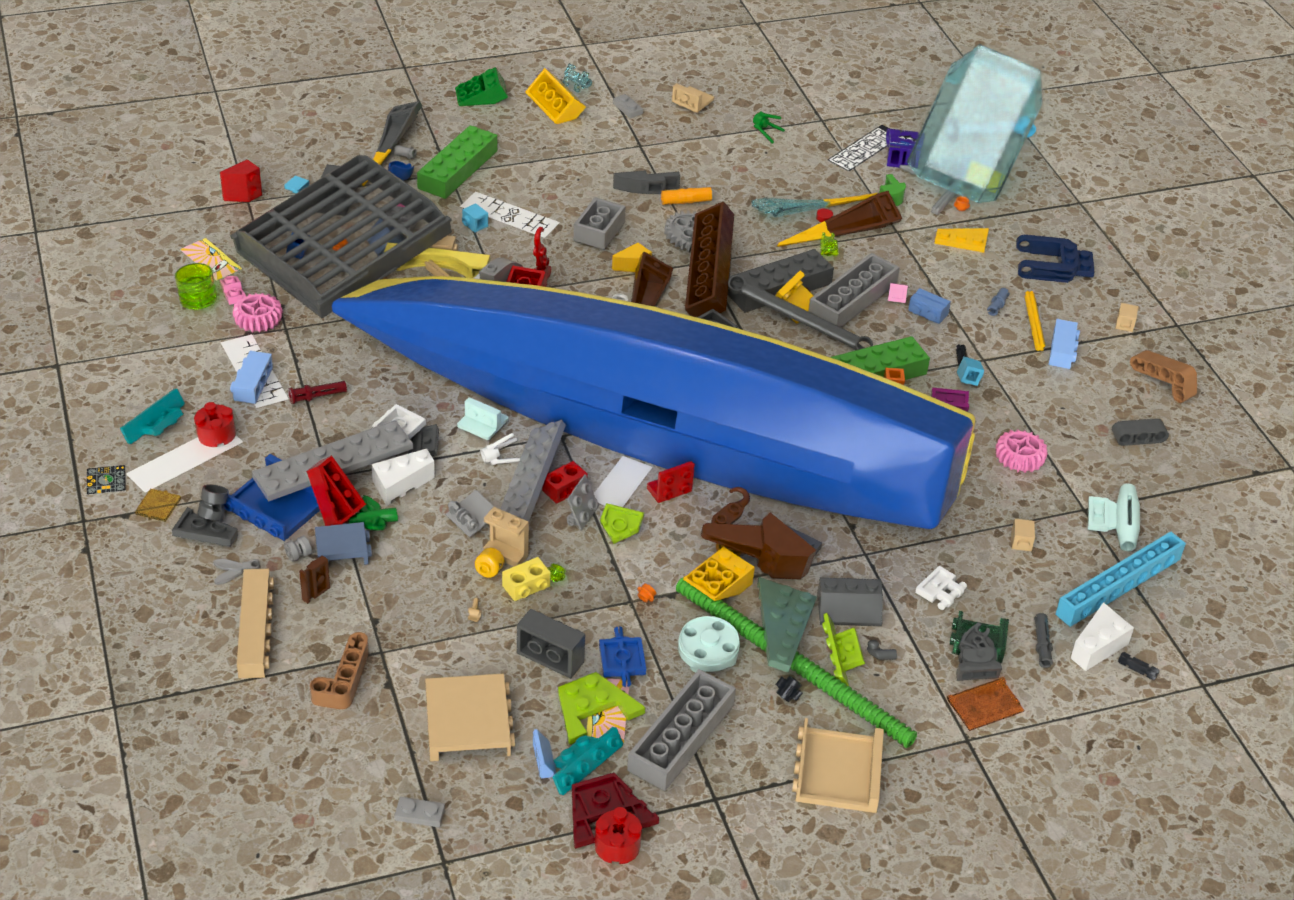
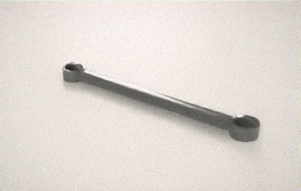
M733 275L728 281V289L731 293L749 297L854 348L855 351L865 348L859 344L861 341L869 343L870 347L873 346V341L869 337L855 335L746 282L741 275ZM739 280L744 285L743 287H738L732 281Z

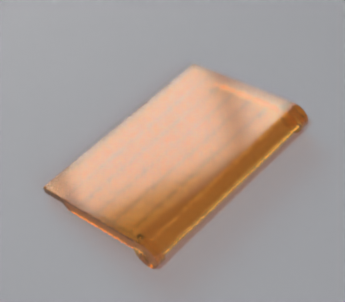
M1004 677L947 696L949 704L969 731L1025 711L1020 705L1019 700L1006 685Z

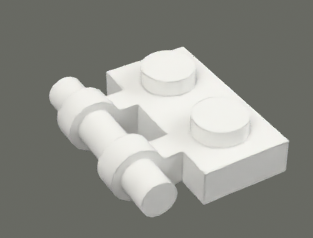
M939 566L916 587L915 593L931 603L936 599L940 600L937 606L940 610H944L954 603L956 597L959 598L964 594L967 584L963 581L959 584L956 583V575ZM946 589H948V590H950L951 592L948 594V593H946V592H944V591H945Z

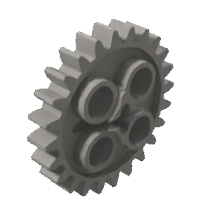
M687 210V213L683 211L680 214L675 212L674 216L670 215V219L667 218L664 234L667 235L666 239H670V243H675V247L681 246V250L687 248L689 252L692 246L696 211L693 214L689 210Z

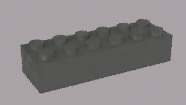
M812 249L735 275H741L746 282L776 295L800 270L805 274L801 280L803 282L802 285L810 291L827 286L832 283L834 267L816 249ZM739 280L732 281L738 287H743L744 285ZM728 289V296L744 313L765 306L742 294H733Z

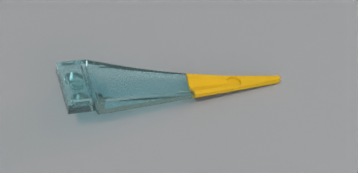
M878 193L816 200L766 197L751 200L752 207L757 208L758 211H765V213H772L774 217H780L861 201Z

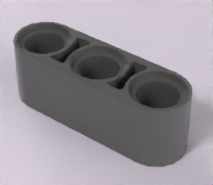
M1158 418L1118 421L1111 429L1118 444L1121 446L1162 443L1169 437L1163 421Z

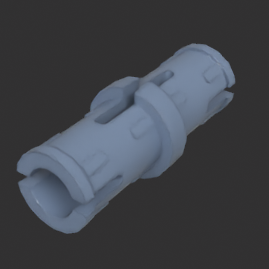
M1000 288L987 308L988 314L995 316L1000 308H1003L1005 300L1010 294L1008 289Z

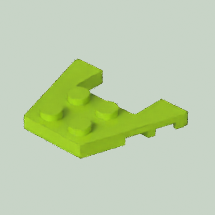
M597 672L558 687V697L570 745L574 744L579 737L587 736L588 734L580 720L611 707L618 706L627 720L645 714V707Z

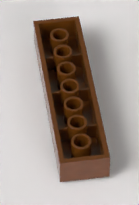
M724 201L695 214L685 310L693 317H699L711 309L718 313L726 311L735 214Z

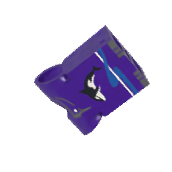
M888 128L886 132V144L888 147L887 166L900 168V165H909L919 168L926 133Z

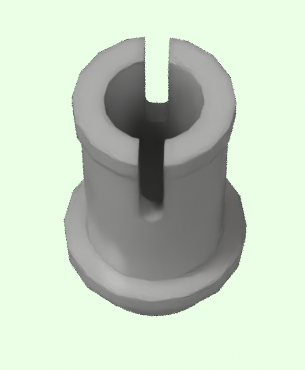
M400 145L395 147V155L407 157L410 160L416 157L417 151L414 147L408 148Z

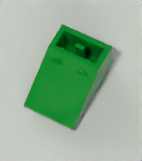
M496 67L488 69L484 73L474 76L472 79L455 87L459 106L490 105L508 98L505 81Z

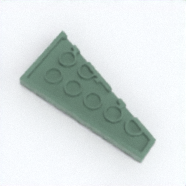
M759 577L757 588H759L758 595L761 600L760 610L763 628L765 629L764 639L767 643L768 666L789 673L817 596Z

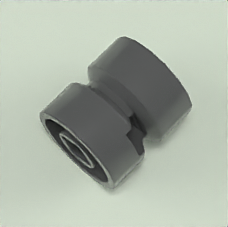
M204 485L200 497L203 501L199 503L197 514L209 520L223 519L226 509L224 504L227 502L229 493L228 489L219 485Z

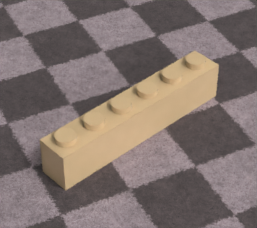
M244 569L237 653L238 678H265V669L270 667L269 656H266V653L271 650L270 639H267V636H271V623H268V620H272V608H269V605H273V592H270V589H274V577H270L269 569Z

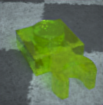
M825 232L822 233L820 239L821 255L838 256V242L834 240V233H831L830 237L826 236Z

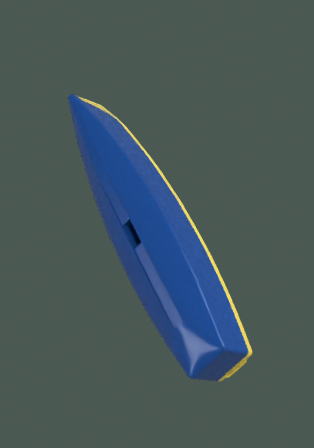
M452 276L379 279L332 303V311L385 345L417 364L501 406L545 425L562 420L566 425L565 433L665 469L693 461L695 464L693 478L731 489L742 487L750 494L847 516L933 529L939 525L959 496L961 485L966 477L975 433H973L975 417L973 414L848 363L774 338L654 306L582 292Z

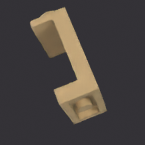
M493 507L484 517V522L490 524V540L483 547V550L490 547L495 548L503 554L505 563L513 567L522 564L528 557L529 522L497 507Z

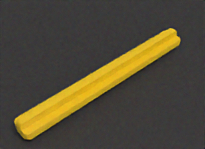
M1026 291L1024 297L1035 349L1043 351L1046 345L1035 294L1033 291Z

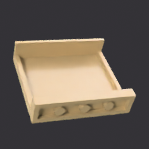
M504 674L425 679L430 761H439V752L505 747L507 748V756H511V747H515L514 733H510L509 730L513 729V718L508 716V712H511V699H506V695H510L509 682H505Z
M805 718L804 726H799L798 739L802 740L801 744L797 743L796 757H800V761H795L794 774L798 775V779L794 778L792 792H796L795 802L876 813L880 794L884 729L875 728L873 736L809 728L807 727L808 718Z

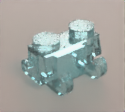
M569 63L564 72L565 76L562 83L565 86H569L567 80L575 82V92H580L579 85H582V88L590 87L592 80L588 78L589 73L583 71L580 74L573 70L576 66Z

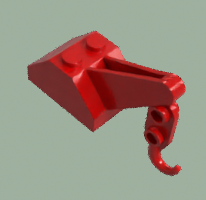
M539 227L534 236L535 247L533 256H536L537 267L530 269L512 265L506 282L547 287V280L551 275V266H549V258L546 255L547 248L544 247L540 240L541 232H544L543 227Z

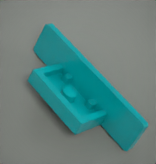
M171 390L120 428L128 444H132L144 434L160 435L167 426L173 425L178 421L177 419L183 415L180 408L185 405L179 390Z
M616 727L610 728L599 738L585 735L579 737L572 746L563 750L553 760L556 768L561 769L552 777L560 795H565L572 789V784L579 783L623 746V741Z

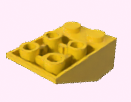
M723 546L686 575L683 580L712 600L717 601L740 595L753 584L755 567Z

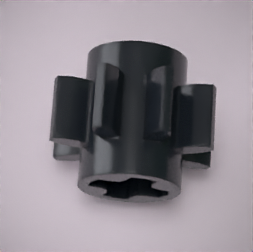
M790 675L787 679L781 677L775 684L779 688L776 693L787 702L791 699L797 701L803 694L800 690L802 684Z

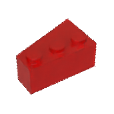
M332 455L320 460L306 471L325 526L343 524L366 505Z

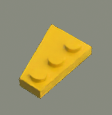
M989 228L937 229L934 244L984 253Z

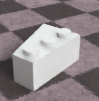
M427 449L372 464V481L386 506L390 505L391 501L398 496H405L406 492L413 487L417 489L435 478L434 460Z
M1103 602L1075 641L1071 659L1087 671L1129 645L1134 627Z

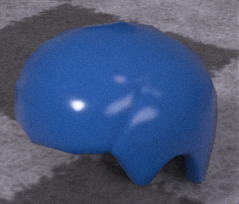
M392 161L388 166V171L401 180L409 179L414 170V166L412 167L411 163L406 165L400 161Z

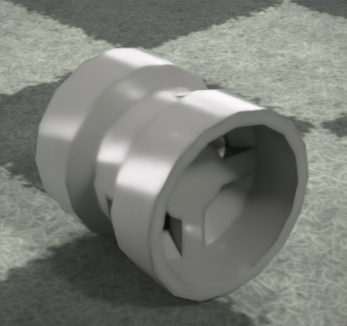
M304 535L298 537L294 542L288 541L284 543L285 552L292 562L298 560L302 555L308 556L312 554L311 545Z

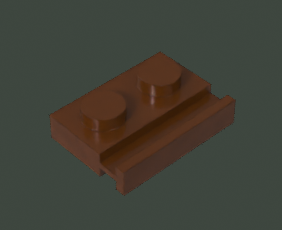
M323 555L310 562L306 570L303 571L301 569L299 571L302 600L307 604L310 603L311 598L315 599L330 589L328 559Z

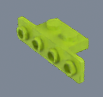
M828 613L823 614L825 622L822 625L825 633L829 636L826 638L829 649L832 650V654H830L831 661L836 666L834 675L836 679H840L842 683L844 682L849 686L846 671L865 664L858 633L854 627L836 634L833 621Z

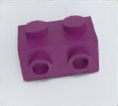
M932 387L931 397L968 412L969 391Z

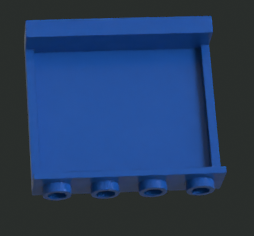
M272 454L265 457L266 466L282 461ZM253 478L232 495L228 494L227 502L224 504L227 511L233 512L243 520L251 522L256 527L269 532L272 536L278 537L283 541L288 539L320 511L312 486L268 502Z

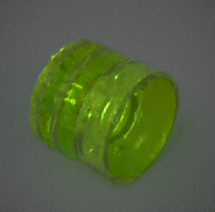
M192 263L182 266L176 271L175 281L179 300L183 307L196 310L209 307L215 303L217 291L214 284L213 270L210 266L202 263Z

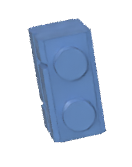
M919 288L911 297L908 310L940 324L949 313L951 301Z

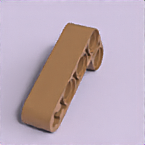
M1149 350L1131 357L1130 365L1135 371L1172 384V396L1178 403H1182L1197 394V372L1191 365Z
M355 632L350 635L334 679L317 677L310 682L311 701L314 705L334 709H347L351 706L369 655L368 637L365 633Z

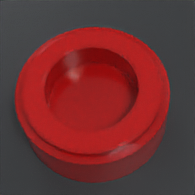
M826 208L819 209L816 215V219L819 222H824L833 217V212Z

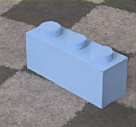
M1056 319L1049 365L1070 369L1071 363H1075L1077 352L1074 351H1077L1080 330H1077V322Z
M249 351L247 357L243 359L241 369L237 371L235 381L231 383L230 391L233 393L234 401L256 404L273 369L272 354Z

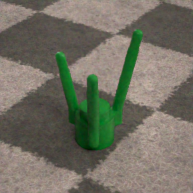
M760 111L753 118L754 128L758 129L773 144L774 141L762 128H766L769 125L784 132L785 129L769 122L768 119H781V117Z

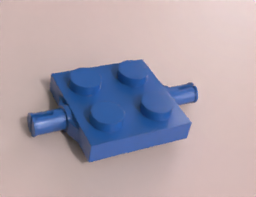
M619 626V631L618 627L614 628V638L599 640L603 677H621L622 686L626 687L627 681V687L631 685L630 676L646 675V663L641 637H625L623 635V628Z

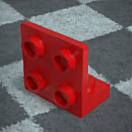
M693 461L659 472L657 480L647 483L648 491L658 503L692 492L695 464Z

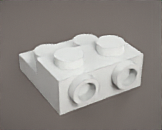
M396 404L379 420L375 421L372 428L396 420L409 439H411L426 425V419Z

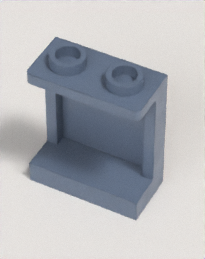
M364 522L315 527L318 558L323 555L328 561L363 557L364 565L368 564V557L372 556L371 544L367 545L366 543L370 542L369 530L364 528Z

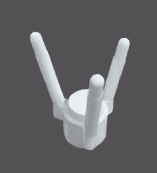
M511 433L493 444L480 449L484 463L490 462L493 466L500 463L519 462L520 458L497 459V457H500L499 449L518 440L517 438L508 440L514 434Z

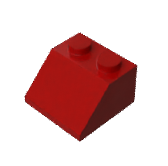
M248 159L220 172L224 201L250 202L262 196L260 168Z

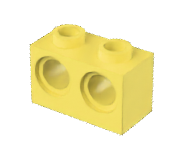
M536 557L502 571V586L511 598L517 601L550 587L551 572L539 557Z

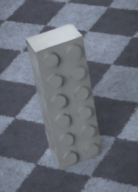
M871 253L810 299L808 312L842 327L890 289V283L897 284L900 267Z
M698 669L629 752L627 771L666 791L734 706L736 688Z

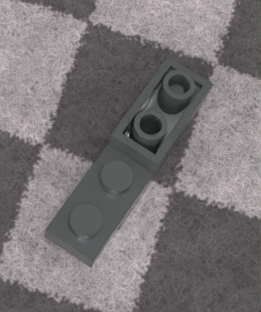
M646 170L614 173L613 188L638 194H661V191L680 188V173L678 171L647 174Z

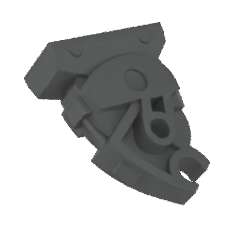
M979 622L965 632L961 638L959 645L961 653L958 657L960 664L956 671L957 681L995 679L1000 676L1002 666L997 662V651L994 643L988 637L990 629L987 627L985 632H980L981 623Z

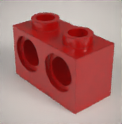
M572 461L547 473L542 491L557 504L570 496L584 475L588 479V473Z

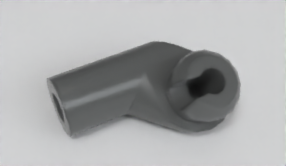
M877 640L868 641V653L878 660L897 659L896 649H881Z

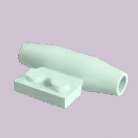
M1123 484L1120 487L1117 503L1109 500V498L1089 496L1088 530L1108 532L1109 530L1116 529L1120 548L1124 551H1133L1136 548L1140 532V503L1136 487L1132 484Z

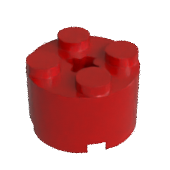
M208 402L195 414V428L201 444L208 447H218L217 444L224 443L226 445L235 438L236 428L233 411L230 407Z
M617 807L601 815L595 825V851L597 855L605 862L611 864L612 861L626 864L634 860L638 856L641 846L642 825L639 819L623 807Z

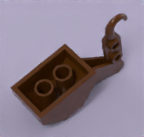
M734 487L729 492H740L743 495V499L727 504L712 517L711 523H705L702 527L701 537L703 539L757 558V566L771 578L801 580L808 574L816 553L814 547L771 512L762 519L761 525L733 524L742 516L745 506L750 502L749 492L742 487Z

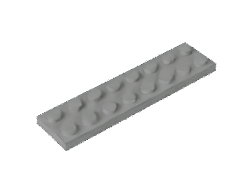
M394 420L252 471V477L269 502L310 487L311 483L306 471L320 460L331 455L343 472L348 473L413 449V443L397 421Z
M562 420L551 422L530 432L529 439L504 497L501 510L529 522L566 426Z

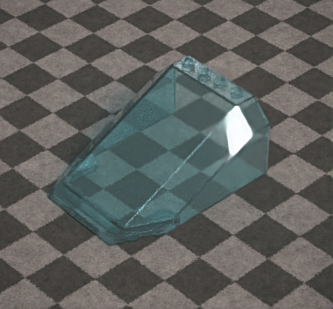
M981 44L973 48L971 52H967L961 59L951 64L914 139L907 159L908 165L919 178L967 197L977 203L996 201L1042 106L1041 70Z

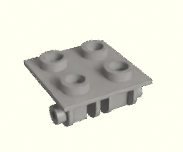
M586 475L581 478L567 498L572 510L567 516V524L570 526L578 525L580 531L583 530L599 506Z
M474 490L460 503L453 500L448 503L449 512L445 515L470 538L487 524L484 522V517L494 506L477 490Z

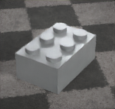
M595 197L574 223L573 240L605 249L625 223L626 206Z

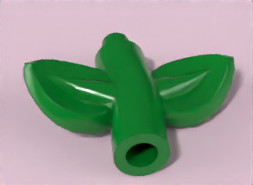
M363 495L362 499L366 505L360 509V513H356V516L348 519L349 524L364 522L365 529L385 530L386 522L398 521L396 507L382 509L378 502L369 496Z

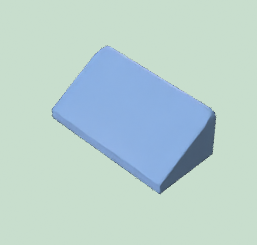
M534 729L533 748L539 776L541 779L553 777L557 772L550 742L541 732Z

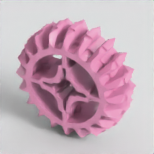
M264 293L248 294L247 297L242 296V299H238L233 308V317L236 325H239L241 329L244 328L245 331L251 330L252 333L254 331H259V333L262 330L267 331L268 328L273 329L281 321L283 313L280 301L276 300V297H271L270 294L264 295Z
M1018 429L1016 432L1012 430L1009 433L1004 432L998 439L995 448L996 457L999 459V462L1003 463L1004 467H1010V470L1015 469L1017 472L1023 471L1026 473L1027 471L1039 470L1047 458V445L1044 444V440L1039 439V435L1034 436L1033 432L1027 433L1025 430L1023 432Z

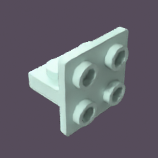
M469 397L465 401V416L457 423V427L483 439L490 440L508 421V416L502 414L498 409Z

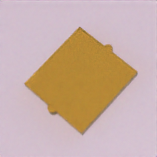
M150 488L135 510V515L148 517L149 520L156 519L166 522L181 500V496Z

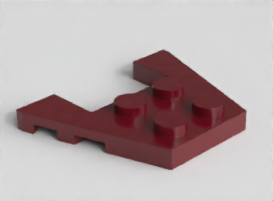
M614 772L572 784L573 840L575 849L595 843V837L589 823L596 822L601 815L617 807H623L628 812L631 811L639 819L642 829L659 824V817L655 812L652 813L647 808V804L643 800H639L632 793L633 790Z

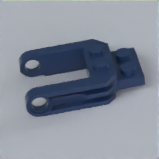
M1020 235L1016 239V248L1021 252L1058 256V263L1034 260L1021 261L1018 264V275L1022 278L1068 283L1075 276L1094 277L1093 252L1077 250V244L1069 239L1035 235ZM1027 241L1029 245L1021 246L1020 243ZM1030 267L1031 270L1028 272L1022 271V268Z

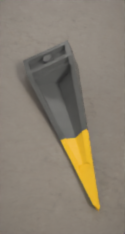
M420 101L394 106L389 112L378 149L373 158L375 162L381 165L417 119L418 111L422 107Z

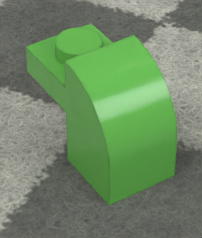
M893 174L886 175L885 185L880 186L879 193L889 191L895 205L899 206L904 200L906 184L905 182L899 183Z

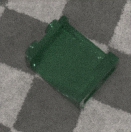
M959 611L958 618L954 617L951 630H955V633H951L949 645H953L952 654L955 655L961 653L959 645L964 633L978 623L962 619L963 611ZM1005 618L1000 619L999 626L981 623L979 629L982 633L986 631L987 627L990 629L988 637L994 643L997 651V662L999 663L1003 662L1006 650L1009 619Z

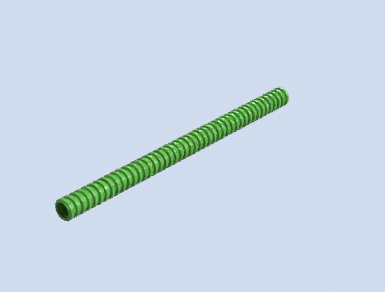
M684 577L678 581L676 585L678 593L686 596L687 599L700 606L701 609H705L710 615L729 622L741 636H745V639L750 640L753 644L755 643L757 647L766 652L767 643L764 639L765 630L763 627L758 626L757 623L743 616L742 613L724 603L723 600H712L683 580ZM796 652L791 665L792 671H796L798 675H801L804 679L806 678L808 682L812 681V684L817 685V688L822 689L829 696H833V699L838 700L841 704L843 703L845 707H849V710H854L855 714H859L867 722L870 721L871 725L884 729V733L887 732V736H892L893 740H898V743L903 744L905 748L910 747L917 737L915 730L911 731V727H906V724L901 723L899 719L895 720L893 715L890 716L888 712H884V709L879 708L878 705H873V702L868 701V698L863 697L860 693L857 694L856 690H852L844 682L841 683L840 679H836L833 675L831 676L825 669H820L819 665H815L813 661H810L807 657L805 658L803 654L799 655V652Z

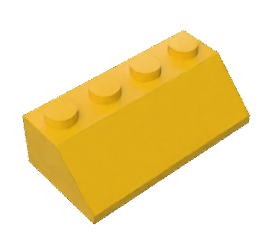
M545 68L525 91L555 124L577 119L586 108L554 74Z

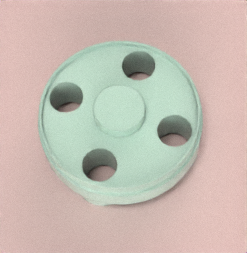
M702 616L692 619L684 625L679 635L678 652L693 672L696 673L698 669L704 672H715L736 664L740 641L738 632L729 622L718 617Z

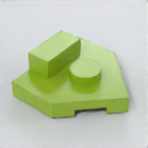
M606 503L600 523L612 543L615 544L639 532L644 512Z

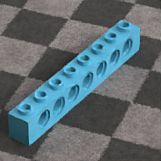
M1167 533L1060 597L1055 615L1069 627L1073 626L1096 612L1103 602L1106 605L1179 561L1186 543L1174 533Z

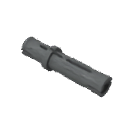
M1039 613L1034 617L1037 637L1036 651L1039 654V665L1043 668H1048L1053 664L1051 655L1053 645L1049 638L1048 616L1044 613Z

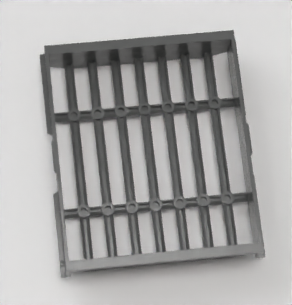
M359 154L240 228L230 237L233 239L236 252L320 318H324L333 312L332 303L335 300L374 281L385 278L397 270V268L452 232L450 224L452 219L447 215L444 216L433 201L367 155ZM367 180L372 183L358 193L353 190ZM377 188L383 190V192L370 200L364 198ZM344 195L351 196L305 227L299 229L296 226ZM389 195L394 198L381 208L375 206V204ZM400 203L405 206L391 216L386 214L387 211ZM352 204H362L314 236L310 237L307 235L308 232ZM364 211L373 212L325 244L321 245L318 243L319 240ZM411 211L416 214L403 224L397 222L398 219ZM381 218L384 220L334 253L329 251L330 248L375 219ZM422 219L429 223L415 233L408 229ZM388 226L395 228L346 261L340 259L341 256ZM287 231L294 233L270 249L265 247L266 244ZM404 234L407 237L359 270L355 271L350 267L397 235ZM297 239L304 240L303 243L283 256L278 257L276 255L277 252ZM308 247L315 248L314 251L291 266L286 263ZM319 255L326 257L302 274L297 271ZM329 264L337 265V267L311 283L308 280L309 277ZM341 272H346L350 275L322 294L316 289Z

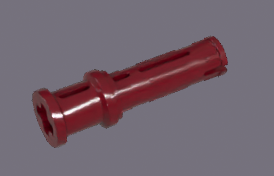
M344 380L313 387L304 385L302 388H288L291 404L303 400L308 402L315 397L347 392Z

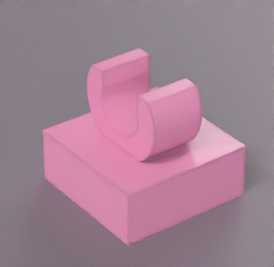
M890 283L888 301L905 303L908 285Z

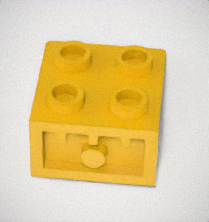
M800 270L775 296L809 311V303L813 295L802 285L803 282L801 280L805 274Z

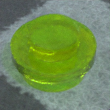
M553 563L547 567L551 572L550 579L552 581L558 582L565 579L566 570L562 566Z

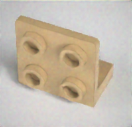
M677 83L673 85L672 102L698 113L714 100V96L693 87H684Z

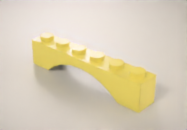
M388 242L384 253L397 245V243ZM427 248L397 268V270L401 271L408 268L426 266L424 264L425 261L432 260L439 267L456 271L466 278H474L490 262V255Z

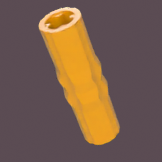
M711 187L661 191L662 205L712 201Z

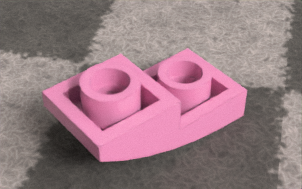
M226 276L224 279L219 280L229 305L236 304L238 299H242V296L246 297L237 276Z

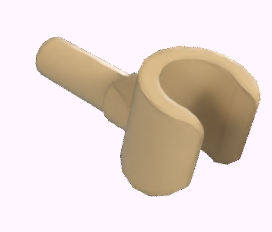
M474 598L472 607L468 609V620L479 622L481 617V610L477 609L478 598Z

